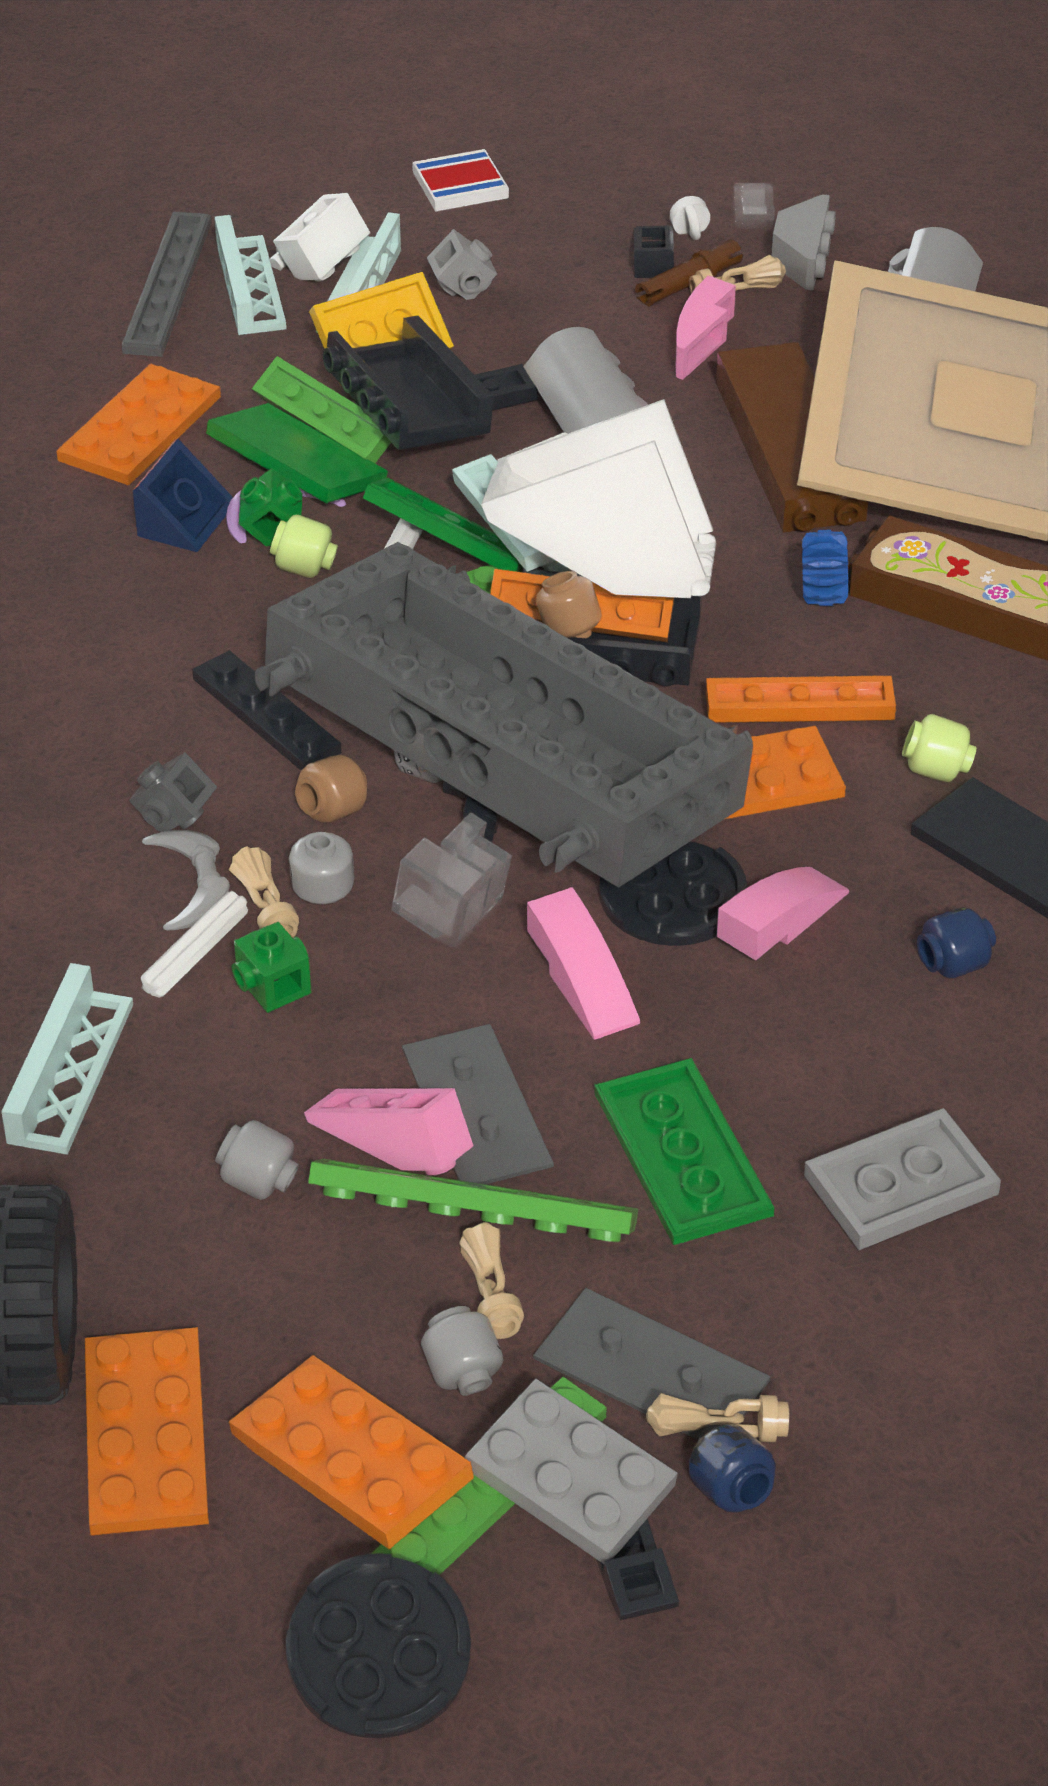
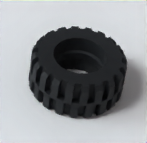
M0 1185V1405H54L65 1398L69 1392V1383H71L73 1374L72 1365L75 1358V1335L77 1334L78 1271L76 1232L74 1231V1215L71 1209L70 1197L66 1191L56 1185Z

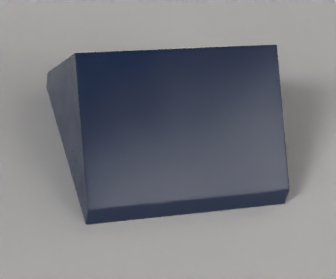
M179 438L172 442L133 489L137 535L145 539L198 552L225 518L233 497Z

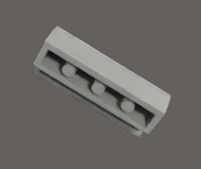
M928 227L915 231L910 249L898 252L891 259L888 272L975 291L983 261L968 241L958 233L946 228Z
M571 327L552 334L540 344L523 366L563 432L567 434L648 405L634 392V382L619 369V359L609 350L605 349L594 331L588 328Z

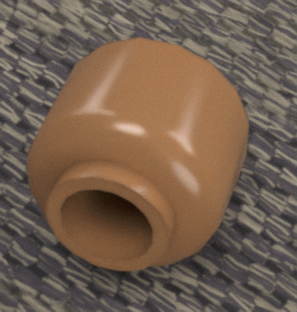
M575 571L560 572L545 579L542 583L543 588L536 596V604L543 624H546L566 638H588L591 636V629L599 623L602 617L600 605L591 580L578 576Z
M344 755L330 756L310 763L301 770L295 788L296 800L304 813L308 814L311 818L321 823L333 822L359 811L364 806L367 798V779L361 768L351 758Z

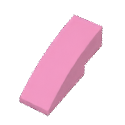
M708 275L695 288L686 301L679 317L676 332L675 366L677 378L683 380L727 340V322L734 317L736 285Z
M798 867L778 872L756 882L719 907L717 937L752 959L757 960L779 941L786 945L789 944L849 893V889L812 867Z
M573 887L527 902V931L549 962L550 976L592 1038L595 1040L640 1024L639 1016L617 964L602 934Z

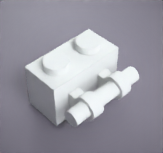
M348 193L323 195L273 241L277 248L276 254L269 259L271 267L281 271L287 265L295 278L320 282L335 272L334 266L343 258L356 253L360 248L359 243L370 234V231Z

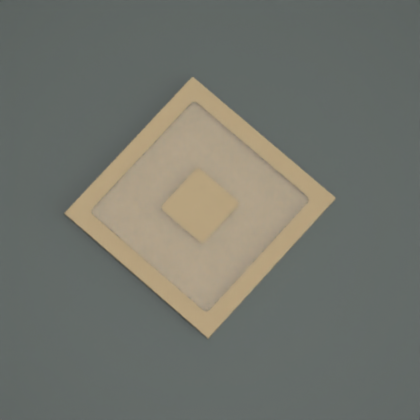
M835 260L797 485L817 491H825L858 500L897 507L902 510L915 511L947 520H955L988 529L1027 536L1032 539L1048 541V308Z

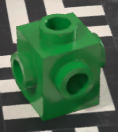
M271 468L259 478L254 477L250 479L242 488L240 493L239 525L265 546H271L281 520L288 522L294 515L302 516L303 493L294 481L288 478L285 479Z
M279 921L234 940L236 963L232 964L234 979L243 992L250 991L267 1013L311 994L310 966L307 950L300 938L297 936L291 937Z

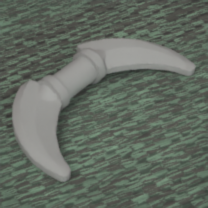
M171 830L153 834L142 840V843L145 845L162 846L185 855L191 859L198 875V888L194 897L177 917L163 926L164 930H179L192 927L229 891V881L225 877L220 876L215 866V856L219 854L220 850L219 844L208 835L191 830Z

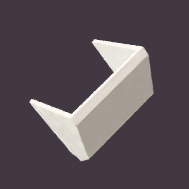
M664 399L499 459L481 503L488 522L615 595L691 598V595L703 596L709 592L716 539L713 535L706 534L712 532L713 527Z

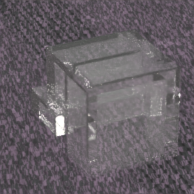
M470 813L442 841L441 847L424 837L400 861L391 908L392 911L436 940L455 949L502 902L512 859L511 854L484 838L487 822L473 813Z

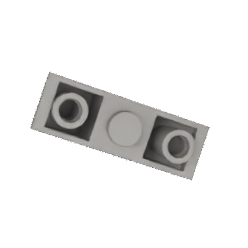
M822 194L778 211L773 231L772 256L779 258L785 266V274L806 290H814L816 278H824L826 256H829L831 235L834 234L836 211H829L830 195Z

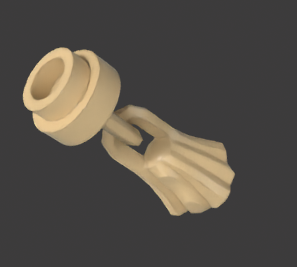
M768 255L753 264L729 269L722 276L715 278L736 285L735 291L748 288H774L782 282L786 269L779 258ZM710 269L697 270L695 275L689 277L691 294L708 275L713 277ZM743 274L744 282L735 283V278L731 277Z
M246 846L240 849L232 857L233 860L229 871L243 883L254 904L259 908H263L257 918L259 929L279 921L291 937H294L298 930L299 917L291 904L280 902V893L274 884L271 874L270 856L259 847L249 848ZM267 888L268 890H265L264 893H263V900H262V898H261V896H260V894H259L258 891H261V890H264V889Z
M487 1222L466 1228L463 1231L459 1244L461 1246V1254L474 1272L479 1292L484 1297V1300L478 1306L477 1312L488 1317L497 1339L509 1338L519 1331L524 1313L519 1298L503 1291L505 1275L500 1258V1230ZM494 1273L497 1283L485 1277Z
M661 1393L648 1408L646 1419L647 1423L652 1426L659 1437L682 1431L699 1430L707 1425L731 1424L739 1425L752 1436L759 1437L760 1442H776L777 1436L787 1437L789 1406L788 1402L778 1401L775 1395H760L759 1399H738L730 1402L725 1410H714ZM758 1411V1425L739 1424L744 1421V1416L738 1412Z

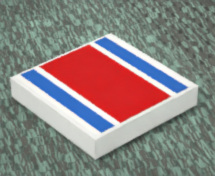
M485 149L412 162L413 173L435 211L509 198V188Z

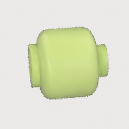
M294 515L288 522L280 521L271 544L270 554L275 555V564L279 569L312 578L318 575L321 567L330 570L338 545L331 543L332 530L328 525L301 515Z
M930 714L921 722L915 720L912 723L903 746L902 756L908 758V766L912 772L939 781L950 782L958 775L959 771L968 773L976 754V746L969 744L970 731L965 725Z

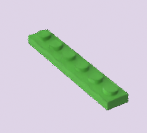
M329 1159L311 1162L308 1182L309 1184L324 1186L323 1195L329 1197L355 1199V1193L359 1191L376 1194L375 1203L391 1207L406 1208L408 1199L428 1202V1212L448 1216H460L461 1208L482 1211L481 1220L486 1222L512 1225L514 1216L534 1219V1228L538 1230L567 1233V1226L572 1225L589 1228V1238L611 1242H620L621 1233L629 1235L635 1231L638 1208Z
M562 1377L551 1387L552 1390L600 1422L606 1418V1406L566 1378ZM473 1475L474 1478L391 1549L381 1544L371 1554H392L394 1558L413 1562L432 1573L436 1572L440 1575L515 1503Z

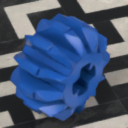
M818 530V532L806 533L802 539L804 600L807 604H819V606H833V604L844 603L848 598L847 537L843 532H831V530Z

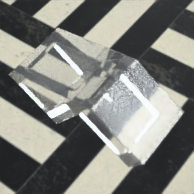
M734 183V228L773 229L775 222L773 183Z

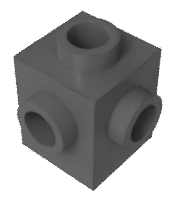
M184 752L164 765L156 761L146 768L137 778L141 786L129 801L142 814L144 820L157 831H170L177 826L184 830L204 812L202 806L216 790L217 786Z

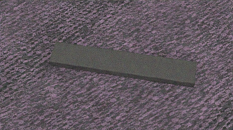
M187 212L172 213L123 340V354L163 357L212 224L211 215Z

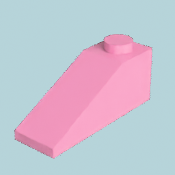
M455 1088L335 1089L304 1112L308 1123L400 1170L425 1171L427 1175L442 1174L451 1170L456 1165L455 1160L473 1147Z

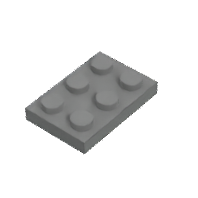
M944 1108L805 1162L804 1171L807 1181L858 1250L999 1194L1001 1183L1000 1178Z
M537 1379L527 1387L465 1455V1459L471 1462L473 1475L603 1564L604 1561L612 1560L675 1487L678 1474Z

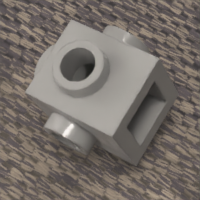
M454 229L427 257L439 285L451 296H455L458 293L466 300L474 299L481 291L486 290L491 284L492 279L497 275L490 260L493 256L491 251L481 241L475 239L471 242Z

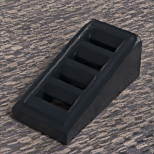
M636 226L634 228L635 278H652L673 268V226ZM642 237H652V238H643V239H645V240H666V241H644V242H642Z

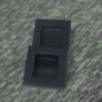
M648 1519L645 1520L612 1560L604 1561V1564L597 1560L608 1596L620 1621L679 1606V1599L663 1550L656 1547Z

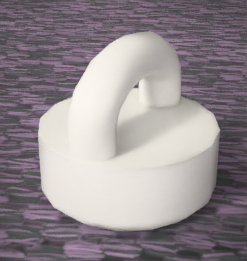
M687 196L679 199L672 206L669 218L678 234L689 233L693 240H699L701 232L707 228L710 222V213L701 198Z

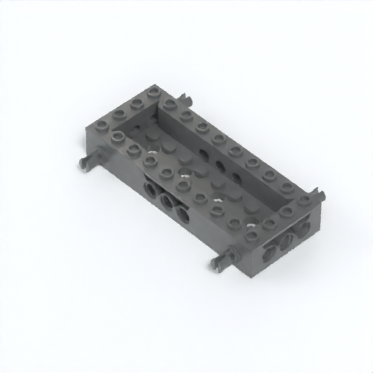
M396 542L267 609L265 666H261L255 671V681L260 691L270 687L269 696H273L287 686L294 688L544 842L539 848L540 859L544 866L556 862L555 872L562 871L567 865L576 861L615 886L620 887L744 807L754 745L752 737L747 730L737 735L738 725L726 728L696 712L692 707L680 703L659 691L655 686L645 683L624 671L618 665L608 662L587 650L583 645L573 642L552 630L546 624L536 621L515 609L511 604L501 601L480 589L479 586L470 583V578L465 570L456 573V565L446 569L444 566L436 564L415 552L409 546Z

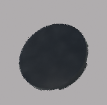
M690 841L620 887L615 886L600 876L599 897L607 917L619 929L630 936L658 945H691L717 937L719 907L747 888V880L739 862L725 849L719 847L715 850L709 846Z
M376 1553L355 1556L343 1560L322 1572L307 1586V1591L293 1612L286 1635V1656L289 1674L293 1686L304 1705L314 1716L329 1727L363 1738L400 1736L418 1730L434 1721L449 1708L459 1694L470 1662L471 1637L469 1623L464 1607L454 1590L436 1572L432 1573L413 1562L394 1558L392 1554Z

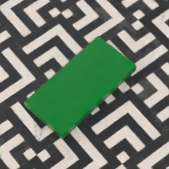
M269 403L208 420L206 434L267 470L273 468L285 479H291L300 489L324 503L364 492L368 484L387 478L388 470L368 459H364L335 440Z
M692 1058L595 1084L594 1094L673 1245L774 1216V1205Z

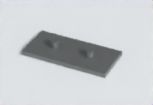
M491 1024L402 1045V1050L419 1089L455 1088L473 1143L472 1148L455 1160L456 1165L453 1167V1170L458 1180L489 1184L554 1167L553 1160Z
M588 1288L583 1290L533 1355V1359L644 1414L647 1413L648 1408L661 1393L700 1404L707 1409L725 1410L729 1403L735 1400L757 1399L771 1376ZM739 1411L738 1413L743 1414L745 1417L748 1411ZM707 1425L699 1430L682 1432L699 1440L713 1428L722 1425Z

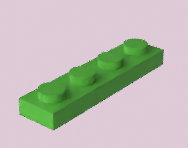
M278 356L252 388L265 401L335 440L364 459L376 463L391 444L387 436L381 433L379 427L362 411L360 406Z

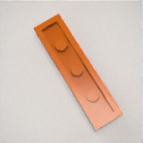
M494 569L490 594L505 603L511 604L515 609L536 621L543 623L536 604V596L543 588V581L550 576ZM592 582L602 613L601 620L591 629L592 632L668 642L674 597L615 595Z
M892 676L706 678L708 718L716 723L895 720L896 702Z

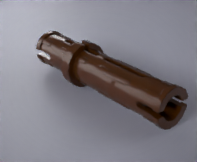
M729 239L708 251L699 250L693 253L690 260L636 284L635 293L646 291V293L637 296V299L650 307L654 303L689 287V277L695 275L697 270L708 268L715 278L718 272L742 261V253L735 256L731 255L740 251L741 247L735 240Z

